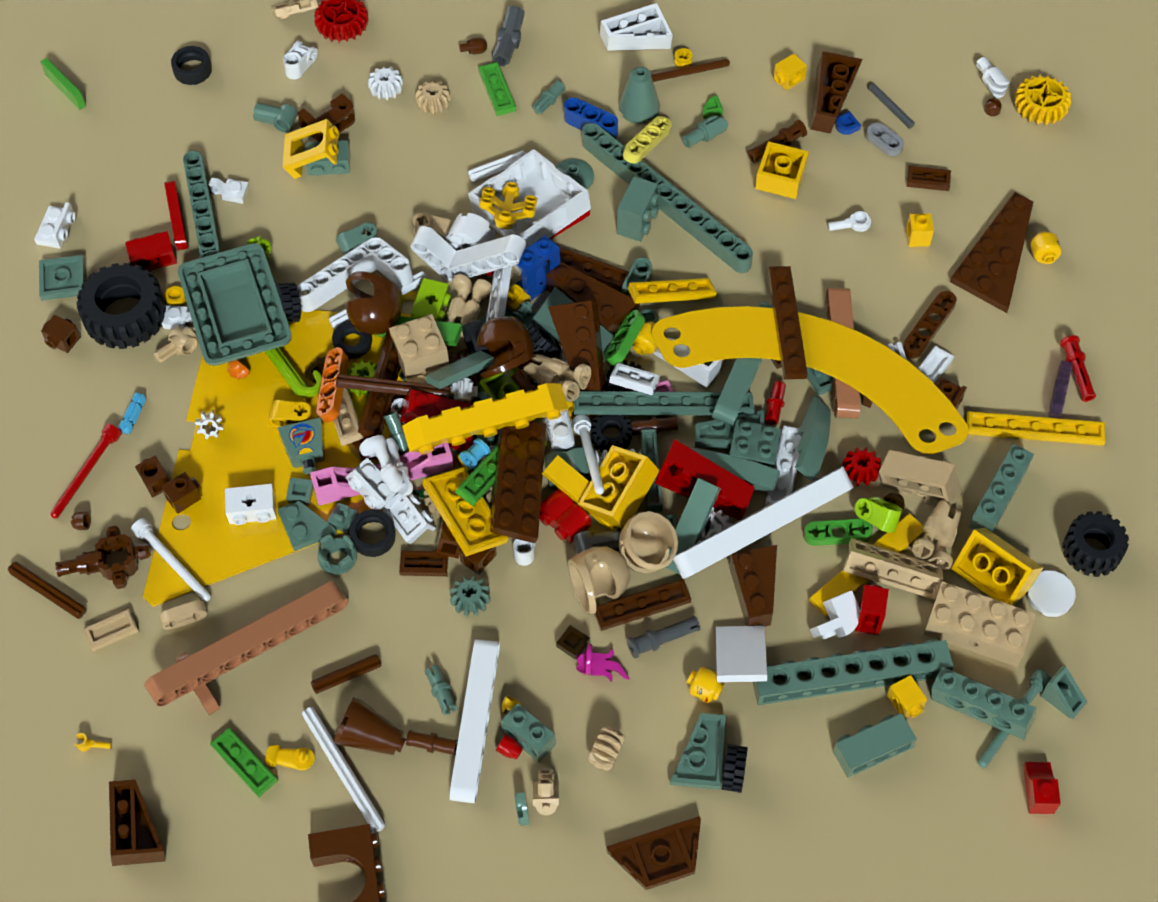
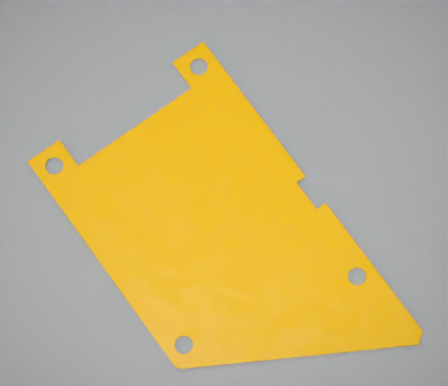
M409 291L402 295V303L408 300L415 302L418 292ZM301 311L299 322L288 323L292 339L288 344L279 347V349L308 387L314 386L315 383L306 378L304 372L318 358L326 357L328 352L334 348L332 336L335 329L330 325L329 317L339 312ZM401 311L400 316L411 318V314H405ZM349 334L344 338V343L349 346L356 345L360 342L361 337L357 334ZM372 335L370 350L362 357L349 359L347 368H352L353 362L360 364L361 359L365 363L372 360L374 365L378 364L386 337ZM265 352L237 359L250 371L246 378L239 380L231 377L230 373H228V362L212 366L205 362L203 355L201 357L186 421L195 422L197 418L202 419L201 411L209 413L213 409L214 414L217 416L222 415V420L219 423L224 424V429L217 430V438L213 435L205 439V435L202 432L197 434V429L200 425H196L190 451H178L172 479L183 472H186L190 479L194 477L201 487L198 490L201 500L178 514L166 500L157 538L203 587L296 552L293 550L277 509L292 504L286 500L291 478L311 480V476L303 472L302 466L292 467L281 442L278 429L269 426L268 420L272 403L275 400L306 402L311 407V414L314 419L320 418L316 413L319 393L310 398L297 396ZM398 376L397 381H403V380ZM349 391L358 422L361 423L368 398L365 394L357 397L355 392L351 393ZM321 419L324 430L325 460L316 463L317 471L329 467L356 468L361 462L347 445H341L334 421L326 423ZM208 422L207 426L211 427L212 422ZM386 422L382 432L385 440L390 438L389 436L391 435ZM377 456L370 460L374 465L380 464ZM264 484L273 485L276 497L275 520L264 523L258 521L246 522L243 525L229 524L225 508L226 488ZM314 490L310 505L304 504L326 522L337 503L347 505L359 511V514L371 509L365 503L364 497L361 494L319 506ZM182 514L189 516L191 523L188 528L177 530L173 527L175 517ZM336 530V536L344 533L339 530ZM155 549L143 593V598L152 607L193 591Z

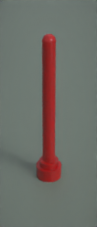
M108 423L101 431V441L51 511L50 515L52 518L56 519L61 515L109 444L118 441L122 432L117 427Z

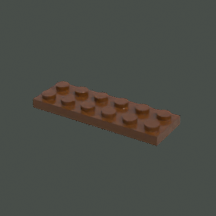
M532 420L529 422L530 425L525 428L516 429V426H505L499 429L490 532L535 543L538 540L546 423Z

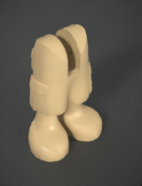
M457 274L452 280V285L457 291V297L452 298L449 303L446 322L458 323L460 321V324L463 326L478 319L482 309L479 304L490 295L492 285L486 280L478 279L475 281L472 290L471 280L465 275ZM471 290H472V298H471V300H469L468 302H466V300H467V298H468V296L470 295Z
M537 353L532 359L533 363L529 362L523 368L527 376L540 385L561 383L566 401L569 402L579 397L580 389L585 390L591 377V367L586 364H580L574 371L569 370V364Z
M945 500L939 501L935 509H933L932 514L927 518L922 529L924 537L917 539L912 547V552L918 559L927 558L926 562L942 566V570L950 569L953 564L952 556L945 552V549L953 545L961 517V511L957 508L950 510L951 504Z

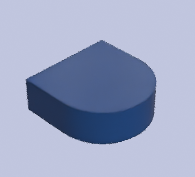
M850 111L840 115L836 120V130L844 135L852 134L861 128V124Z

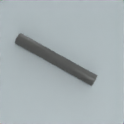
M875 83L869 86V90L909 129L914 126L915 122Z

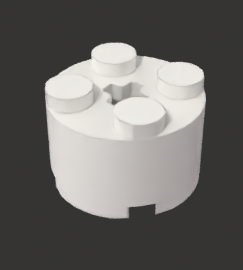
M461 213L456 217L448 232L446 242L458 251L494 240L496 231L495 229L492 231L489 228L490 223L483 217L473 213L462 216Z

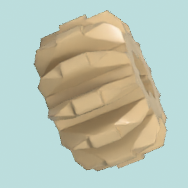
M434 80L431 83L425 81L423 86H418V91L415 95L419 109H423L425 114L431 112L434 115L437 111L442 114L443 109H448L451 100L447 85H443L441 81L435 83Z
M609 726L601 729L588 757L589 762L594 764L595 767L606 771L613 767L625 742V734L619 732L620 730Z

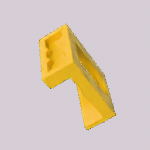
M328 119L285 134L283 168L296 179L302 177L303 165L326 157L334 165L337 164V154L339 152V131L337 127L333 126ZM316 133H323V140L318 146L303 152L304 143L300 139Z

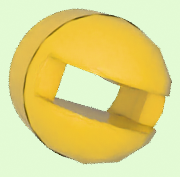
M506 695L502 701L501 710L505 713L506 710L511 711L517 703L521 706L523 705L515 698Z

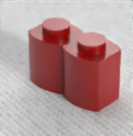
M559 489L541 503L540 521L545 526L549 525L554 528L555 534L562 541L566 540L572 543L574 541L573 537L576 534L586 531L591 527L590 516Z

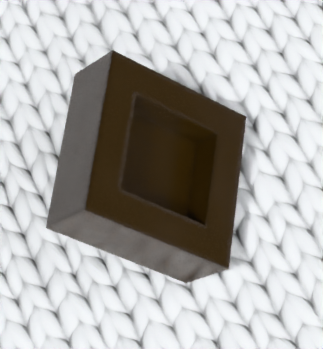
M570 625L556 642V647L576 660L590 642V637Z

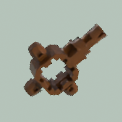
M111 526L106 531V538H102L96 543L95 551L83 552L82 555L76 556V559L55 562V566H57L55 568L58 577L76 572L80 574L86 573L87 575L100 572L103 577L112 580L116 589L126 587L127 577L133 576L137 572V559L149 558L151 556V549L148 544H139L135 547L132 539L125 534H121L118 526ZM125 547L128 550V560H124L123 565L119 562L109 567L106 564V555L110 554V550L116 552L121 551Z

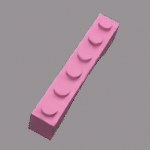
M442 443L434 447V451L428 454L421 455L420 452H407L401 455L400 460L406 463L410 479L415 480L454 469L449 444ZM375 464V466L377 467V469L380 471V470H381V465H380V464ZM329 467L310 473L319 506L360 495L359 492L354 491L349 486L348 480L345 478L355 468Z

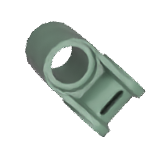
M363 223L356 228L339 234L336 242L343 255L371 238H379L377 236V228L372 223Z
M641 257L633 262L630 272L624 280L621 293L631 295L628 290L629 283L651 282L652 263L649 259Z

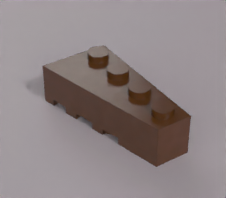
M822 52L816 71L810 130L831 133L863 59Z
M563 262L546 275L547 291L550 293L555 287L574 303L592 300L598 304L600 325L610 332L613 338L627 314L633 310L639 311L640 303L635 304L633 298Z
M591 300L548 306L570 370L574 371L580 364H586L591 367L590 381L585 390L580 389V391H606L598 304Z

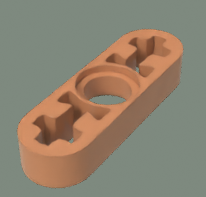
M185 652L176 657V663L185 659L188 655ZM206 684L193 690L208 715L220 709Z

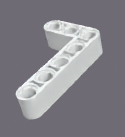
M420 226L411 244V249L442 278L452 282L457 274L470 278L518 264L525 249L526 241L518 235H508L456 251L432 228Z
M371 238L297 286L299 297L301 298V311L311 312L346 290V279L357 271L372 273L377 269L396 285L407 286L414 279L409 260L381 238ZM361 279L353 280V281H352L353 285H354L355 283H357L358 281H360Z

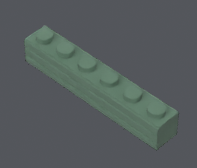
M656 429L641 430L642 454L647 456L659 469ZM656 478L646 494L647 512L662 511L661 486L655 484Z

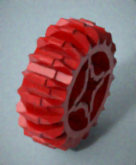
M321 0V5H318L314 14V22L319 34H322L324 39L329 38L331 42L335 39L339 43L341 40L348 42L350 38L355 40L356 35L361 36L362 31H366V25H368L369 21L368 11L360 0Z

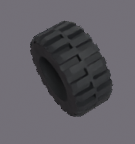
M115 263L111 264L112 266L108 268L104 266L99 269V272H93L89 276L88 281H84L81 286L82 290H79L77 295V309L88 335L100 345L105 344L109 348L118 346L119 349H127V346L136 347L139 346L138 343L140 342L145 343L149 341L151 335L155 336L159 332V326L162 327L164 312H166V301L157 278L149 270H144L139 265L133 267L131 263H123V265ZM131 297L140 300L132 310L117 315L105 313L106 308L118 299Z

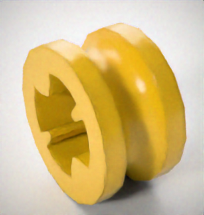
M686 48L678 49L674 55V64L678 68L691 66L692 52Z

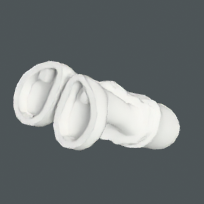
M383 435L372 436L364 440L360 445V452L362 456L367 458L377 456L381 465L379 474L388 490L393 493L398 492L404 496L410 495L413 491L412 481L409 477L406 463L400 460L399 447L393 438L385 440Z

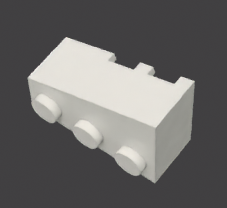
M657 3L602 20L600 26V37L607 51L671 48L673 35Z

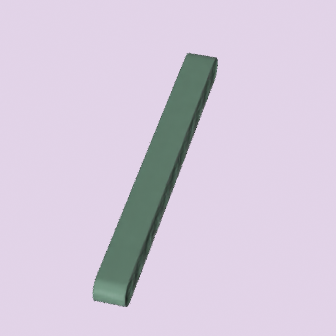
M595 123L584 125L582 129V145L589 153L628 184H630L634 176L657 183V193L660 194L657 204L659 210L736 272L746 273L751 269L753 251L746 243L644 161L629 163L624 160L623 152L625 146Z

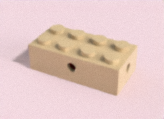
M942 581L924 635L938 640H946L947 643L1018 667L1024 656L1036 613Z

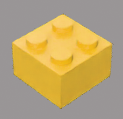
M768 141L757 172L755 189L796 199L807 168L809 151Z

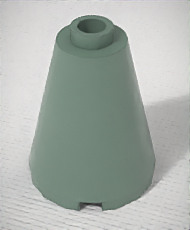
M637 67L630 72L619 101V111H621L625 120L631 123L643 124L646 120L651 119L652 121L659 114L660 103L650 71L644 67Z

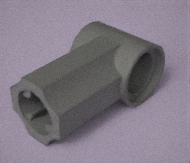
M616 529L593 534L591 531H583L576 534L573 540L577 554L592 547L603 546L619 551L620 531Z

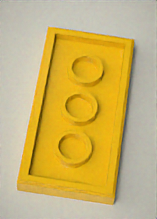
M465 467L423 479L422 485L465 556H469L508 542L509 537L490 532L492 510L484 497L473 507L455 493L456 489L469 476Z

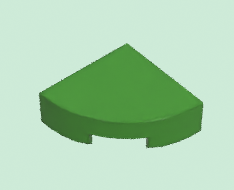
M718 95L710 97L704 105L703 119H707L712 115H723V108Z

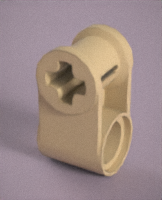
M418 213L413 217V225L415 227L413 235L415 237L420 226H427L432 228L446 241V236L454 222L447 218Z

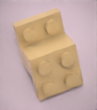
M432 314L389 328L390 335L398 352L400 367L407 382L428 384L425 375L449 365L447 347Z

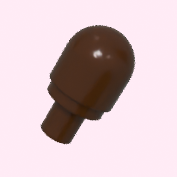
M471 38L467 40V43L459 44L460 52L468 51L472 55L482 54L487 50V42L483 38Z

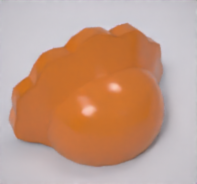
M239 360L228 362V373H230L231 377L239 380L246 378L250 374L248 368Z

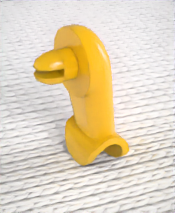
M273 745L267 748L265 763L268 767L280 765L301 771L309 769L315 761L314 753L306 747L293 749L280 748L279 745Z

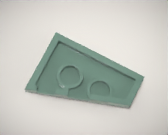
M764 410L757 411L755 415L750 416L741 414L738 415L737 419L764 425ZM719 420L697 423L695 426V447L730 449L735 424L732 426Z

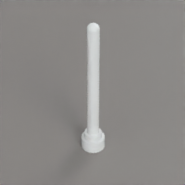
M577 415L572 420L573 429L581 437L595 492L600 495L604 493V486L589 435L592 427L590 418L587 415Z
M146 518L137 520L131 527V531L135 536L146 539L203 601H209L211 599L210 593L153 534L151 523Z

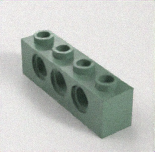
M1015 444L1011 446L977 507L969 528L973 530L987 528L994 532L1031 464L1034 456L1033 453Z
M944 667L941 668L932 686L931 700L1022 740H1025L1035 720L1036 707Z

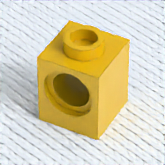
M792 54L775 64L773 78L778 85L788 90L805 80L807 65L797 55Z
M931 213L910 214L906 227L908 247L930 246L934 233Z
M911 675L891 685L887 693L890 702L899 714H903L905 719L909 716L915 718L924 711L927 698Z

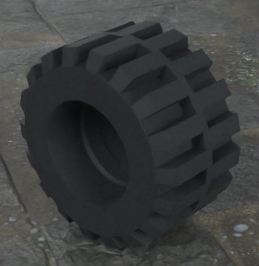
M1089 511L1086 515H1079L1071 523L1062 545V548L1065 549L1063 552L1064 557H1069L1067 562L1070 566L1075 565L1076 571H1084L1083 575L1089 576L1090 573L1094 577H1099L1101 573L1104 576L1108 575L1110 571L1113 572L1118 567L1128 549L1129 544L1127 542L1129 536L1125 534L1126 528L1120 526V521L1118 519L1113 520L1111 518L1112 515L1108 513L1105 516L1102 515L1101 511H1097L1096 514ZM1085 538H1095L1105 545L1106 550H1097L1090 547L1086 543Z

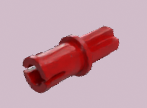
M781 381L773 383L770 398L767 399L768 408L764 421L769 425H773V420H775L774 425L779 423L781 408L785 405L783 399L786 384Z

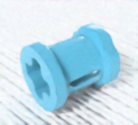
M476 438L472 446L466 451H462L459 456L468 468L474 469L478 465L477 462L483 456H487L490 453V448L483 440Z

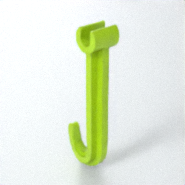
M279 347L264 351L297 396L310 398L319 393L322 377L317 370L313 371L316 384L308 387Z

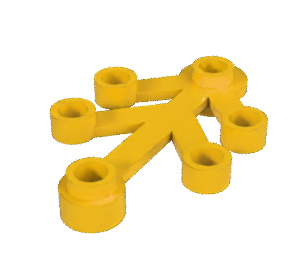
M507 182L503 186L502 197L505 198L504 202L495 196L493 188L485 187L482 189L479 207L494 216L495 225L498 228L508 230L513 227L516 220L535 216L538 198L533 195H526L524 201L513 204V200L519 198L520 188L515 182ZM492 204H494L495 206H497L498 208H500L502 211H500V210H498L497 208H495L494 206H492Z

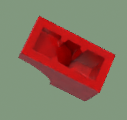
M1025 762L1023 766L1029 814H1055L1061 801L1058 779H1055L1053 776L1051 762Z

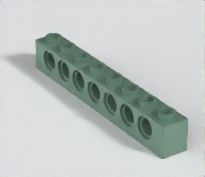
M930 639L921 644L905 643L895 648L883 646L875 651L858 650L848 655L836 653L828 658L819 659L818 657H811L805 661H785L781 665L775 666L767 664V681L753 682L757 705L890 686L910 675L915 682L936 679L942 667L952 671L954 666L947 641ZM918 657H925L929 662H922ZM894 661H902L905 665L899 666ZM877 664L881 669H873L870 665ZM846 668H854L857 673H850ZM829 671L833 674V676L826 677L822 674V672ZM798 675H806L809 680H801L798 678ZM780 678L785 683L777 684L774 682V679Z

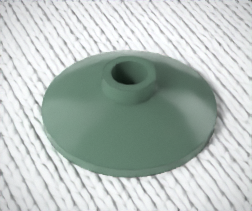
M567 159L555 166L556 169L570 176L585 189H588L593 183V169L585 161Z

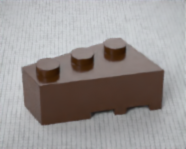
M777 545L731 554L729 568L746 626H771L774 607Z
M136 780L109 781L110 852L112 866L165 862L164 849L159 841Z

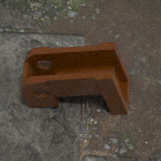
M340 94L330 101L331 108L316 119L303 108L297 113L300 127L303 128L328 119L341 133L355 122L353 103L344 94ZM323 133L310 135L317 142L323 140Z

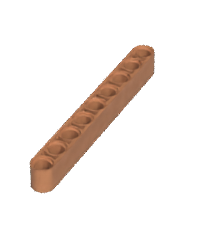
M328 582L154 674L146 680L144 686L157 706H165L340 612L347 606L349 601L336 582Z

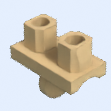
M552 769L538 770V781L533 782V806L536 807L538 813L546 816L553 814L557 806H559V781H554Z

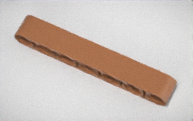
M827 288V320L854 330L850 288ZM833 377L832 391L835 418H859V392Z

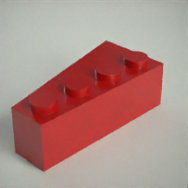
M674 439L663 461L655 484L689 498L697 479L701 478L721 488L713 508L717 511L721 509L722 513L741 520L747 510L755 487Z

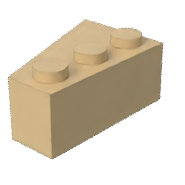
M889 450L879 470L883 486L911 496L912 493L925 498L924 502L930 505L932 501L939 503V501L945 500L951 504V510L955 507L961 494L956 466L948 461L929 459L926 456H915L903 451Z

